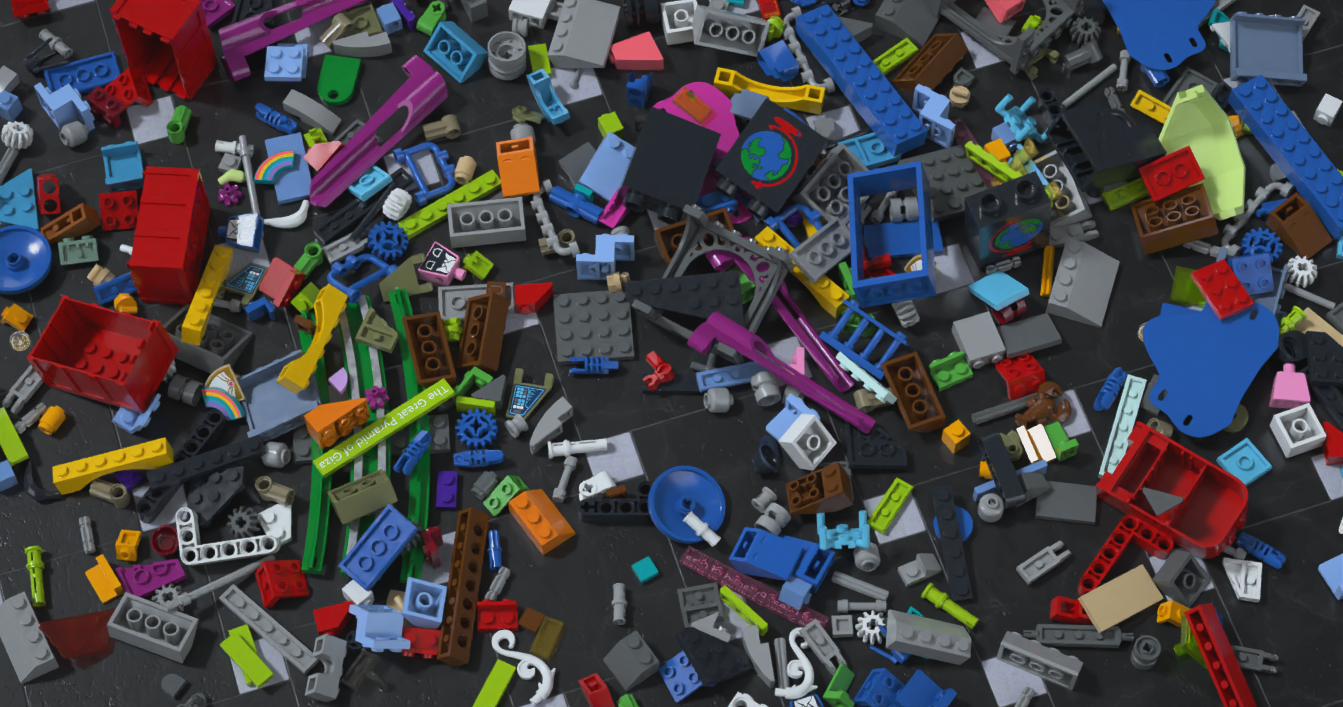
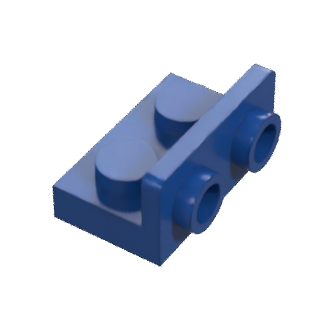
M719 191L699 196L696 202L697 206L702 208L704 213L726 207L727 213L731 214L738 209V200L735 197L734 199H729Z

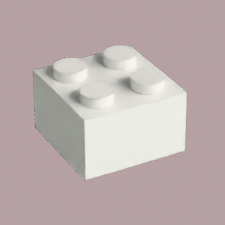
M680 0L660 4L661 20L667 45L694 41L692 22L697 6L696 0Z
M1309 403L1274 415L1269 425L1286 458L1321 447L1326 439V434Z
M801 414L778 441L799 469L814 470L837 443L816 415Z

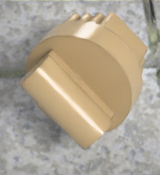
M953 86L949 94L952 106L961 109L967 105L970 100V92L966 87Z
M96 264L87 278L94 282L93 285L96 286L115 278V275L106 267L103 269L100 265Z
M618 271L613 272V275L606 276L610 293L623 292L622 289H625V282H631L628 272L620 274Z

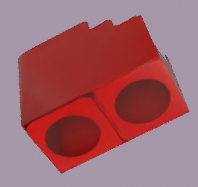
M55 174L37 176V197L41 215L61 213L59 181ZM48 180L53 181L56 185L55 191L50 194L45 193L42 188L43 183ZM48 199H53L57 203V208L53 212H48L44 209V202Z

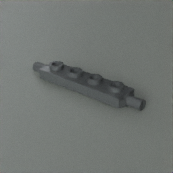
M1037 624L1036 630H1023V638H1035L1042 646L1119 648L1121 641H1133L1134 638L1133 633H1121L1119 626H1113L1101 633H1098L1094 625Z

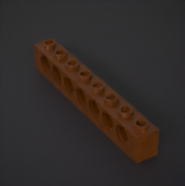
M473 507L461 510L458 513L437 660L454 667L467 664L470 658L489 522L488 514Z

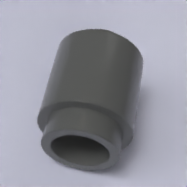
M485 471L473 484L471 492L480 500L487 498L500 484L498 481L499 477L492 471Z

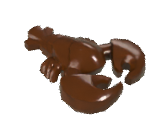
M1055 382L1042 383L1038 388V400L1036 401L1035 397L1031 396L1026 401L1030 408L1023 415L1019 413L1015 415L1017 426H1024L1026 428V423L1036 420L1038 425L1046 426L1049 424L1046 418L1061 424L1066 422L1072 412L1070 402L1064 399L1065 408L1063 409L1061 401L1055 413V401L1046 398V396L1058 398V394H1055L1054 391H1057L1062 396L1064 394L1062 388Z

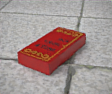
M757 0L764 20L767 21L771 16L781 18L777 0Z

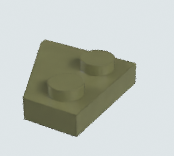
M369 308L355 340L356 342L392 353L399 335L393 328L388 326L383 318L381 319L375 313L373 308Z

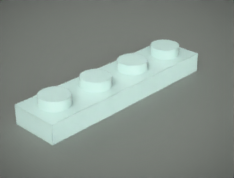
M841 352L837 354L835 358L841 362L839 365L847 372L849 370L853 372L851 376L858 382L863 381V386L870 392L875 391L877 393L875 397L883 403L888 401L894 404L898 399L853 360Z

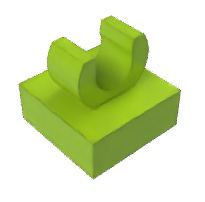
M1030 15L1021 32H1024L1028 27L1036 31L1044 21L1037 15Z
M313 128L309 130V133L304 134L309 148L313 147L314 144L328 142L321 128Z

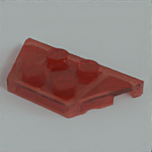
M115 609L41 622L37 626L40 631L42 630L47 635L49 642L59 650L60 655L65 660L104 653L109 640L107 623Z

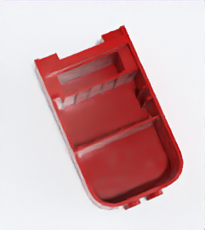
M1137 421L1136 426L1127 438L1129 449L1112 474L1106 471L1096 484L1097 497L1126 515L1132 514L1169 536L1175 544L1198 557L1205 559L1218 556L1227 545H1232L1236 538L1234 536L1236 530H1241L1246 523L1248 490L1245 484L1237 477L1142 422ZM1143 488L1183 497L1184 500L1182 504L1158 517L1143 493Z

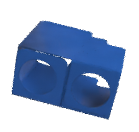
M783 40L757 52V61L767 76L773 75L775 79L781 78L783 82L799 76V64Z
M634 71L631 74L629 73L626 84L628 105L645 109L653 84V71L649 76L642 75L641 79H635Z

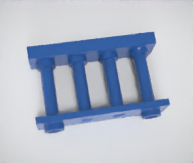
M844 299L843 303L849 307L834 329L829 331V333L822 331L819 338L880 380L885 381L886 377L880 364L889 361L901 343L906 346L910 345L906 341L907 336L900 331L894 333L859 309L861 305L853 299L850 302ZM856 311L864 318L848 342L845 341L843 344L838 341V335ZM871 321L879 329L863 353L857 354L853 351L854 345ZM887 332L895 339L879 363L873 365L869 362V356Z

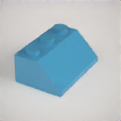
M453 21L440 22L424 49V52L459 83H463L477 72L488 56V52Z

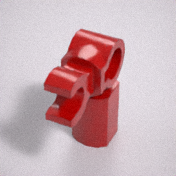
M863 247L864 276H867L871 270L876 271L892 266L889 253L867 260Z
M656 351L646 355V361L653 367L655 372L653 375L644 377L643 381L645 385H648L650 391H653L658 387V384L671 381L674 378V372L670 364L665 363Z

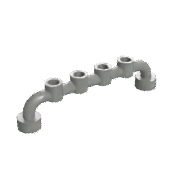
M799 6L791 8L792 12L787 14L783 20L785 27L782 35L784 40L789 39L790 41L788 48L791 54H796L797 56L795 59L799 64V68L803 70L800 73L803 83L808 82L809 85L824 87L827 93L834 92L835 87L831 77L824 79L823 84L816 83L813 72L809 68L800 43L797 41L794 30L790 25V21L793 19L796 21L797 17L802 15Z
M549 179L542 181L543 185L540 186V193H534L533 201H530L533 211H538L535 214L538 223H543V226H541L543 236L549 237L546 239L549 250L553 248L557 254L563 256L572 254L574 258L576 254H580L578 245L574 241L568 243V248L560 246L558 237L540 198V195L546 192V195H550L553 187Z
M1274 182L1266 186L1265 189L1261 186L1257 189L1255 193L1257 198L1254 201L1249 199L1244 206L1246 211L1234 217L1233 221H1235V224L1232 226L1228 223L1223 229V234L1225 235L1221 240V245L1228 248L1227 255L1238 257L1241 247L1236 244L1230 246L1229 241L1237 235L1238 230L1242 226L1246 225L1250 216L1256 213V210L1259 209L1263 201L1265 202L1268 199L1270 193L1273 190H1280V195L1288 198L1295 188L1293 184L1289 182L1285 184Z

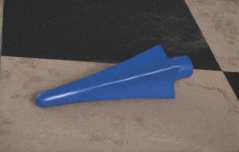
M1288 198L1262 203V208L1256 210L1257 217L1264 216L1267 219L1269 213Z

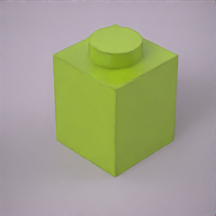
M615 111L603 114L598 118V128L604 138L609 132L621 139L624 138V128Z
M310 282L296 295L291 303L301 313L304 310L308 313L314 307L320 290Z

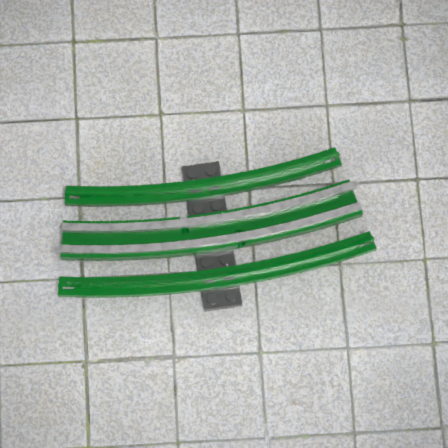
M395 287V291L389 292L388 296L399 335L398 339L408 401L426 390V388L418 386L402 322V317L413 316L407 289L399 290L398 287ZM362 295L355 304L347 303L344 311L338 316L340 320L337 324L344 367L348 376V400L366 398L365 391L367 389L371 390L373 386H377L379 389L384 387L387 390L381 350L356 342L355 340L369 308H372L369 296ZM305 310L302 311V315L299 316L313 321L316 326L314 311L306 313ZM298 330L302 351L306 353L312 344L314 335ZM322 356L316 362L318 366L314 376L323 404L330 403L324 356ZM383 401L385 404L384 408H379L377 405L375 409H371L370 404H368L370 418H368L367 422L356 426L348 435L340 437L332 446L325 447L324 449H321L308 433L307 425L293 429L294 464L312 463L310 509L301 568L302 573L322 575L330 520L331 500L327 492L332 490V474L323 478L313 464V461L388 414V401ZM428 413L351 461L350 482L380 469L384 471L391 482V457L401 456L408 445L411 444V441L422 430L430 433L432 440L426 452L410 473L408 517L411 518L412 522H418V527L421 528L422 533L428 528L430 454L450 452L448 414L428 416ZM380 508L370 516L359 517L355 522L347 524L342 560L385 508ZM422 539L417 542L416 548L410 546V551H407L406 547L404 549L400 576L401 583H407L408 577L419 580L422 578L424 552L421 547L423 545ZM317 559L316 567H313L314 560ZM342 569L340 570L341 577H350Z

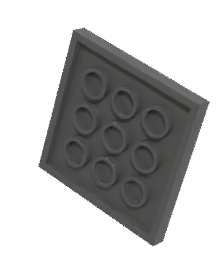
M961 145L903 159L897 164L922 162L930 184L932 223L964 215V198L988 189ZM917 187L911 188L918 199Z
M622 289L623 292L610 293L608 290L553 295L558 365L585 363L569 362V357H609V361L634 360L630 303L626 301V289Z

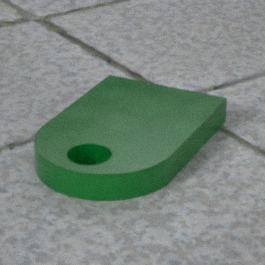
M325 54L317 84L318 95L323 103L330 106H340L350 101L355 91L361 59ZM332 94L339 95L336 99L329 98Z

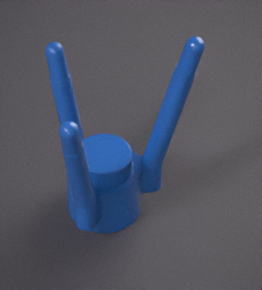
M878 625V628L887 636V630L882 625ZM873 645L870 646V649L890 659L894 664L897 662L903 664L911 656V654L891 650L893 655H890Z

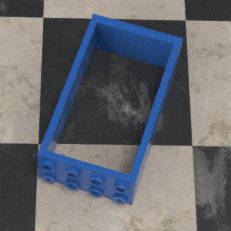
M910 162L847 174L852 288L861 308L937 296L930 184L922 162ZM917 187L922 270L864 280L860 197Z

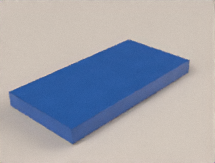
M115 51L44 70L48 88L52 93L70 84L73 89L76 88L79 91L80 95L92 92L97 86L104 89L121 74Z
M919 220L863 225L868 260L888 253L891 259L913 257L921 254ZM934 222L932 223L934 254H942L943 245L939 223Z
M388 504L338 566L363 589L369 592L419 531V528L395 507Z

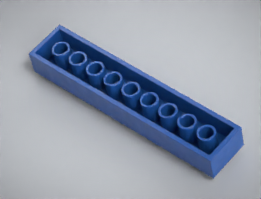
M825 4L797 17L795 32L884 144L889 153L895 157L923 145L927 129L829 5Z
M1262 74L1232 89L1228 103L1288 180L1295 186L1303 199L1310 204L1317 217L1335 240L1343 236V176Z

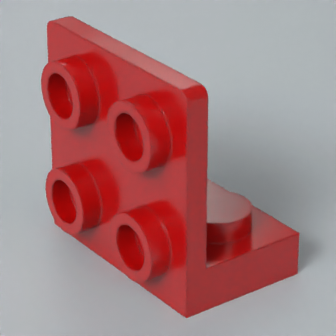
M130 68L126 69L104 88L105 91L124 103L125 107L118 113L119 115L135 102L148 107L153 103L145 75Z
M139 190L99 194L103 231L136 228L139 214L137 200L140 197Z
M300 560L264 561L257 569L255 576L265 608H272L280 598L305 597L310 594L304 573L301 570Z

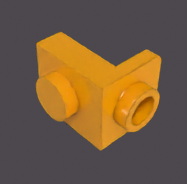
M14 303L10 308L7 306L1 313L3 318L0 322L2 324L8 323L18 331L24 332L33 315Z
M1174 600L1162 603L1157 611V622L1160 624L1170 622L1182 629L1187 628L1189 624L1184 612L1190 610V608Z

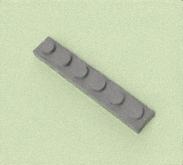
M234 584L219 597V600L248 624L249 627L303 674L306 675L319 662V659L312 657L313 653Z

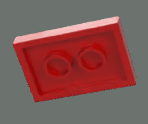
M1186 146L1137 169L1153 203L1205 180L1190 146Z
M1225 259L1191 272V279L1219 320L1253 307V300Z

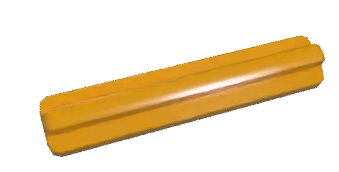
M1047 245L1044 249L1040 291L1042 297H1050L1054 246Z

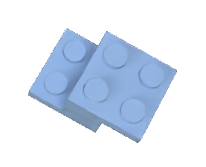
M278 43V46H267L265 81H302V78H306L308 44Z
M41 83L34 86L41 106L60 131L62 126L77 120L85 124L88 131L95 128L93 124L95 119L90 112L91 108L86 101L80 99L82 97L76 88L73 89L70 84H67L52 93L48 87L44 88Z
M918 84L914 91L912 109L920 113L919 120L927 129L926 138L945 148H950L953 144L956 125L948 119L950 100L946 96L932 91L929 87Z
M628 234L596 235L595 255L589 253L576 254L577 280H607L606 276L613 275V272H615L616 260L634 261V236Z
M350 605L349 613L356 615L358 619L355 641L362 643L363 647L371 648V651L383 652L384 649H390L392 652H402V649H410L411 641L401 637L404 618L401 611L387 605Z

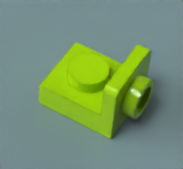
M475 251L471 255L469 253L462 261L464 265L461 269H468L479 279L483 280L494 264L478 251Z

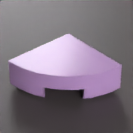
M344 368L328 379L329 383L341 395L345 392L348 383V376Z

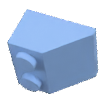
M408 577L402 615L417 628L437 630L442 622L447 586Z

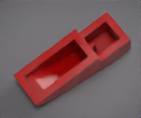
M1057 596L1051 601L1050 620L1077 625H1094L1078 599L1073 600Z

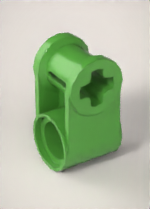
M440 1L432 2L418 20L416 29L432 37L438 24L446 21L447 15L444 4Z
M843 309L842 316L847 309ZM855 311L841 332L853 334L864 317ZM870 321L868 324L870 326L866 327L861 335L862 337L868 338L874 335V323Z

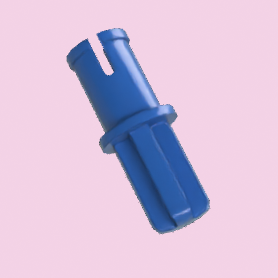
M491 530L487 534L489 546L487 553H489L490 570H499L503 567L501 559L503 548L500 547L499 532Z

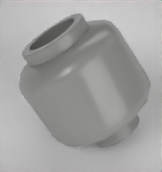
M73 121L62 126L60 139L64 145L75 147L87 141L89 131L85 124Z
M519 123L513 126L510 132L511 140L533 136L535 144L536 138L532 126L527 123Z
M724 387L710 388L704 394V406L711 413L727 412L730 409V405H733L734 402L733 395Z
M273 441L265 444L266 454L260 456L264 465L282 468L289 463L291 452L286 444Z
M993 493L984 495L978 505L980 518L986 522H995L1002 517L1004 510L1002 498Z
M870 542V547L867 549L862 547L854 548L853 555L857 568L870 572L879 566L881 559L876 544Z

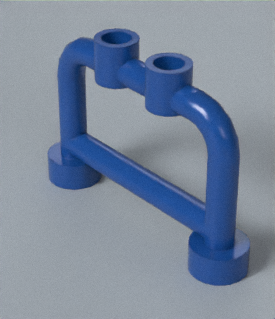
M426 142L403 151L401 148L393 150L397 164L406 161L421 190L414 193L419 207L427 205V200L448 193L455 187V167L453 164L448 165L449 156L447 151H441L436 144ZM427 149L434 152L445 178L448 179L447 185L430 192L411 156Z
M794 204L777 217L773 218L770 216L764 220L765 226H768L774 232L780 229L794 248L801 244L783 222L797 211H801L817 231L824 227L819 221L822 219L821 214L816 209L811 211L804 204Z
M350 254L346 257L345 264L342 265L339 262H335L332 265L331 272L327 275V281L330 285L348 295L346 299L348 302L355 304L361 297L360 289L385 275H390L399 266L395 264L390 266L372 254H363L358 257ZM366 261L372 262L381 268V270L349 287L335 279L337 276L343 277L352 268H359L361 263Z

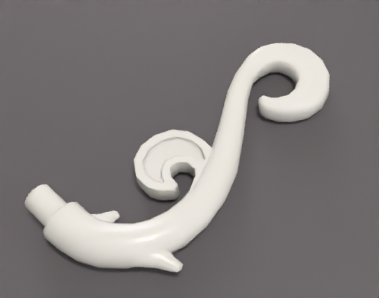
M803 627L795 628L790 632L789 642L799 660L790 661L786 672L789 677L798 679L803 675V672L799 671V669L803 670L805 673L804 681L797 687L793 685L791 688L786 687V689L775 688V696L785 697V699H798L808 692L817 689V686L813 685V667L795 642L796 637H802L798 631ZM805 641L804 643H801L800 647L802 649L808 648L809 645Z
M504 629L496 632L491 642L493 649L501 655L522 660L517 667L518 675L522 679L531 680L535 676V668L528 669L529 666H535L541 672L543 682L542 684L538 683L539 689L536 691V695L530 699V702L535 706L541 700L544 701L553 689L556 668L550 670L544 661L531 654L502 649L499 646V642L503 639L509 641V649L514 648L515 635L511 631Z

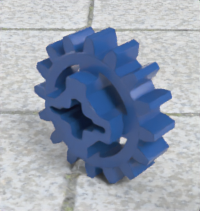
M382 221L380 226L375 224L374 228L370 230L367 238L369 242L368 248H373L372 254L378 253V259L384 256L385 261L388 260V257H391L394 261L396 256L401 258L402 254L406 252L409 243L406 240L408 234H403L404 228L398 229L397 223L392 226L391 221L387 225Z
M1259 227L1257 232L1251 229V232H1247L1242 239L1241 251H1244L1243 256L1269 253L1272 265L1273 261L1277 262L1279 256H1281V249L1283 247V244L1279 243L1281 238H1275L1276 232L1270 234L1268 228L1262 231V228Z
M478 409L475 410V413L468 410L467 416L461 414L462 420L458 419V426H455L457 439H461V445L467 443V449L474 446L475 450H478V446L485 449L486 443L492 445L491 439H496V433L498 432L497 421L493 419V415H487L486 410L479 413Z

